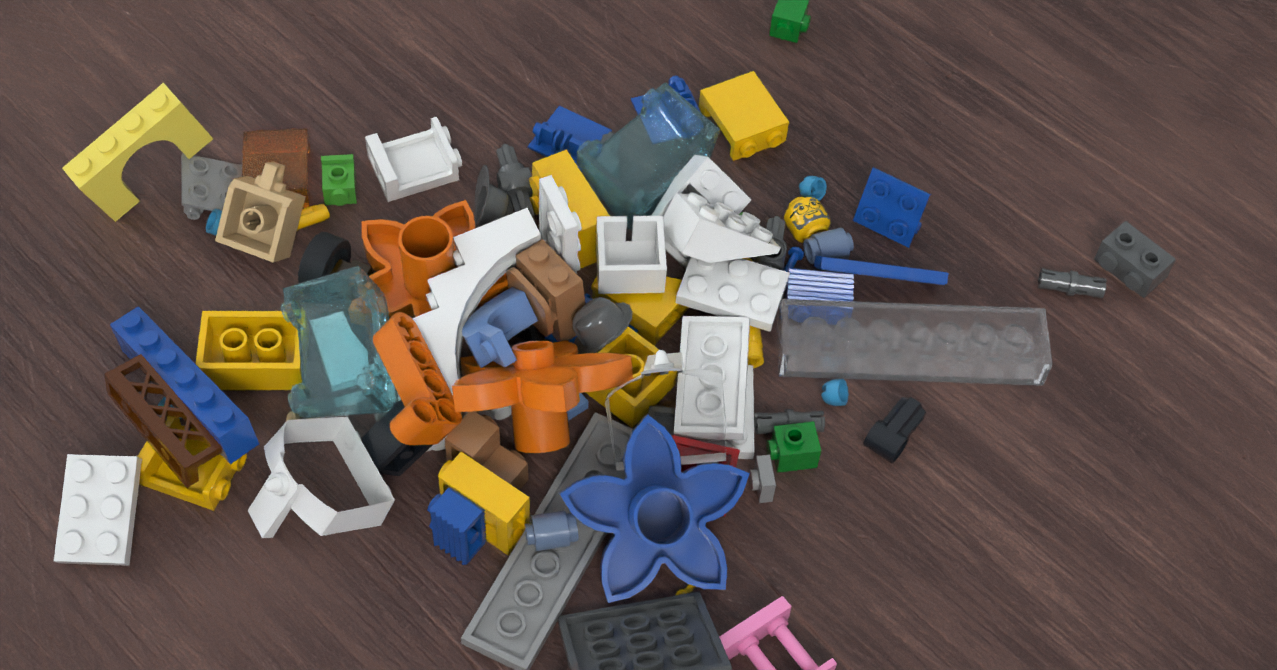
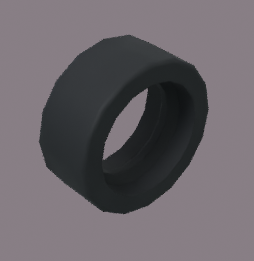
M320 232L315 235L308 244L300 262L298 284L301 289L325 298L330 297L337 291L338 288L327 284L328 275L339 259L350 263L351 245L348 240L328 232Z

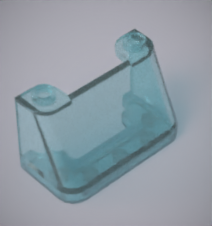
M666 82L656 90L654 88L650 89L641 100L643 103L641 113L606 142L601 143L598 139L592 142L587 140L577 151L578 166L615 216H627V229H632L633 216H644L655 200L661 198L666 193L673 179L694 155L711 158L720 129Z
M355 266L283 288L284 302L281 304V311L284 319L287 322H291L298 330L302 382L293 385L292 392L288 395L291 410L302 418L379 414L392 409L394 404L398 402V393L373 343V335L389 320L388 305L383 292L360 266Z

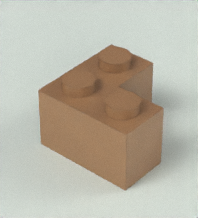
M475 411L468 412L463 417L461 423L445 438L447 461H453L460 452H463L518 490L528 481V463L517 451H509L500 445L499 427L491 417L487 415L481 416Z

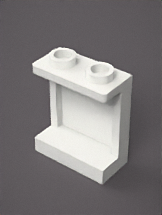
M437 117L430 118L431 129L383 144L377 133L365 136L367 156L388 202L459 180L458 167L462 166L461 156L457 148L452 149L448 128L446 126L442 127Z

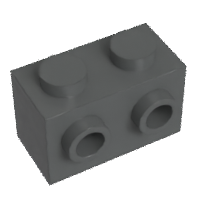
M1127 221L1123 222L1101 242L1094 258L1103 269L1112 273L1125 283L1130 290L1135 291L1143 298L1168 277L1176 261L1172 255Z

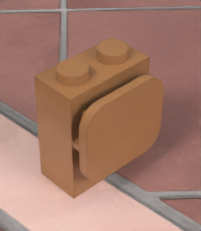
M542 239L515 256L517 269L512 267L506 271L508 288L514 287L525 292L538 319L533 325L542 335L547 337L552 334L558 342L569 341L577 336L572 327L573 318L576 312L585 305L583 280Z

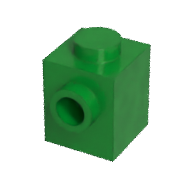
M778 0L772 15L769 36L798 43L801 32L807 33L811 16L807 15L810 0Z
M814 421L774 426L771 440H767L766 447L767 455H770L771 460L775 462L777 473L818 467L821 447Z

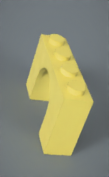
M162 83L62 169L87 197L116 222L140 202L122 180L123 168L137 150L151 142L166 140L174 143L190 159L212 141L213 138L170 89Z

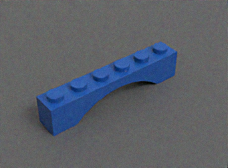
M139 306L110 324L122 351L130 359L140 354L143 355L221 445V455L229 464H232L259 445L249 418Z

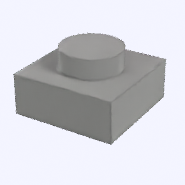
M770 455L756 456L754 470H749L751 491H757L759 503L773 502L776 482Z

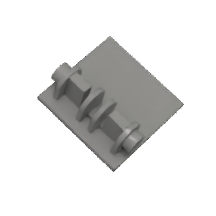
M182 153L181 205L184 206V213L187 217L195 220L200 217L204 210L212 211L215 208L223 210L229 185L234 178L245 176L244 165L195 155L188 159Z

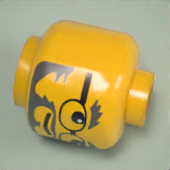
M814 197L795 198L789 203L788 209L784 214L787 228L794 239L800 243H804V240L809 239L812 234L828 231L831 224L830 216L820 201Z

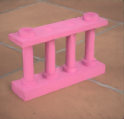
M783 596L719 636L729 660L739 653L742 656L747 655L758 670H776L758 647L759 640L768 634L771 637H777L802 670H835L837 666L836 661L831 658L818 667L787 628L791 605Z

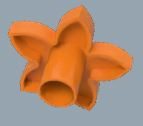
M466 200L448 205L433 216L413 218L406 224L383 219L362 221L364 252L368 263L376 272L368 276L354 292L348 309L350 324L366 328H381L397 312H402L415 318L432 311L425 295L431 292L427 280L457 268L453 258V253L456 250L453 237L476 228L473 212ZM506 273L486 292L477 307L483 306L494 297L509 289Z
M566 340L554 343L550 341H528L512 346V351L517 361L507 367L492 361L481 368L478 366L474 356L461 357L462 378L456 380L452 386L455 412L483 411L511 406L515 449L524 453H545L562 449L570 444L567 411L577 406L580 402L579 393L606 390L618 387L632 380L631 356L617 353L578 354V346Z

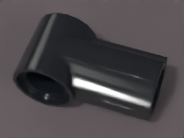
M901 397L883 421L878 420L873 425L863 445L893 464L906 447L910 435L925 417L926 411L922 408L921 403L912 397Z

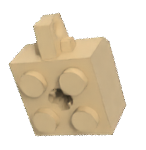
M274 161L265 163L262 175H257L256 178L244 176L233 179L227 190L215 239L216 242L270 262L290 257L306 196L286 190V184L282 183L285 165Z

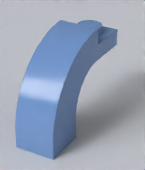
M511 287L475 311L464 324L462 335L479 367L482 368L492 361L507 367L517 361L508 340L536 323L538 319L525 292Z

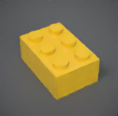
M567 149L533 162L532 177L529 178V182L532 188L530 201L536 215L539 214V179L552 175L557 186L564 188L570 211H575L581 222L582 229L578 231L581 251L577 253L580 269L596 263L597 217L610 215Z
M202 311L196 365L220 390H304L309 343V329L305 311Z

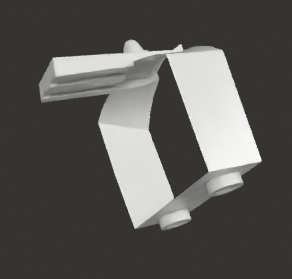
M658 350L656 355H648L641 375L609 392L605 401L616 471L624 470L623 462H616L609 398L617 390L643 378L644 374L645 376H650L651 373L660 372V375L668 374V371H678V373L705 380L723 391L722 373L699 369L683 370L682 352L666 354L664 350ZM723 393L724 425H725V446H726V415H725V403H724V393ZM726 452L681 456V465L695 463L698 465L726 461Z
M348 417L287 420L264 446L271 474L251 504L248 512L262 538H273L291 509L314 531L323 536L381 526L395 499L392 496L390 487L384 482L364 447L359 433L355 431ZM334 441L370 506L337 512L325 505L303 484L298 485L292 478L283 462L284 444Z

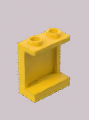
M754 71L700 90L699 109L703 118L712 116L731 145L730 157L733 161L743 157H750L756 152L770 147H777L786 141L789 121Z
M167 417L166 425L168 428L185 429V426L181 425L179 417ZM188 440L186 449L192 456L208 448L203 441ZM146 441L137 456L142 459L139 485L214 511L219 501L227 497L231 487V479L236 471H240L243 468L247 453L232 464H229L221 454L217 455L198 467L199 481L186 488Z

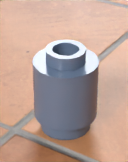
M841 227L812 234L809 239L804 240L803 244L806 259L810 264H814L815 255L848 259L850 251H853L854 248L850 233H846Z
M565 510L531 515V523L524 524L527 545H534L535 551L568 547L570 542L579 541L576 517L572 513L566 514Z

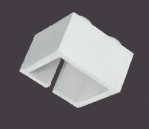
M627 216L597 217L596 257L598 294L665 293L667 265L663 216H633L632 241H626Z

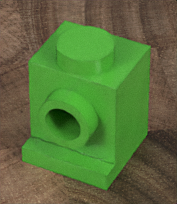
M353 154L321 156L322 191L325 205L342 206L345 204H357L356 171Z

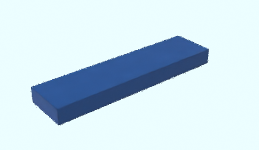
M815 255L814 267L821 270L938 285L947 284L949 275L948 272L817 255Z

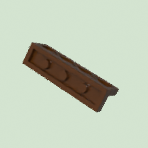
M142 354L106 372L104 376L107 395L186 488L198 482V467L221 454V445ZM138 368L146 375L144 383L130 382L125 377ZM147 394L164 395L166 398L164 406L149 405L146 402ZM167 417L183 418L186 421L185 429L168 428L166 425ZM188 440L203 441L208 448L192 456L186 449Z

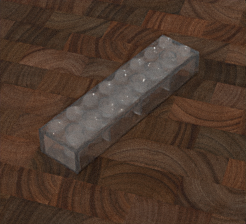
M781 299L777 317L778 373L780 377L1043 386L1053 365L1045 308Z

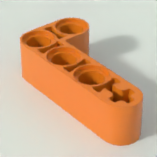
M397 312L373 335L374 346L405 406L390 422V430L394 437L405 445L439 444L461 423L462 414L461 412H455L453 395L417 324L407 314Z

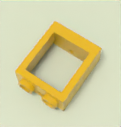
M460 452L453 461L448 460L439 471L440 494H443L448 487H452L485 510L486 541L509 556L525 531L524 524L530 523V497L463 452Z

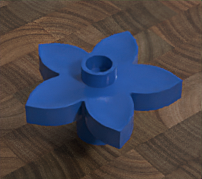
M646 414L632 430L625 445L623 455L625 478L621 479L609 475L589 476L574 482L559 493L570 512L584 525L597 531L613 533L603 551L600 563L601 583L608 603L627 599L644 590L653 581L662 563H665L676 577L689 585L702 589L726 590L727 564L725 554L719 540L706 528V523L724 516L735 506L743 494L750 473L731 465L718 463L698 464L681 472L680 453L675 440L664 426Z

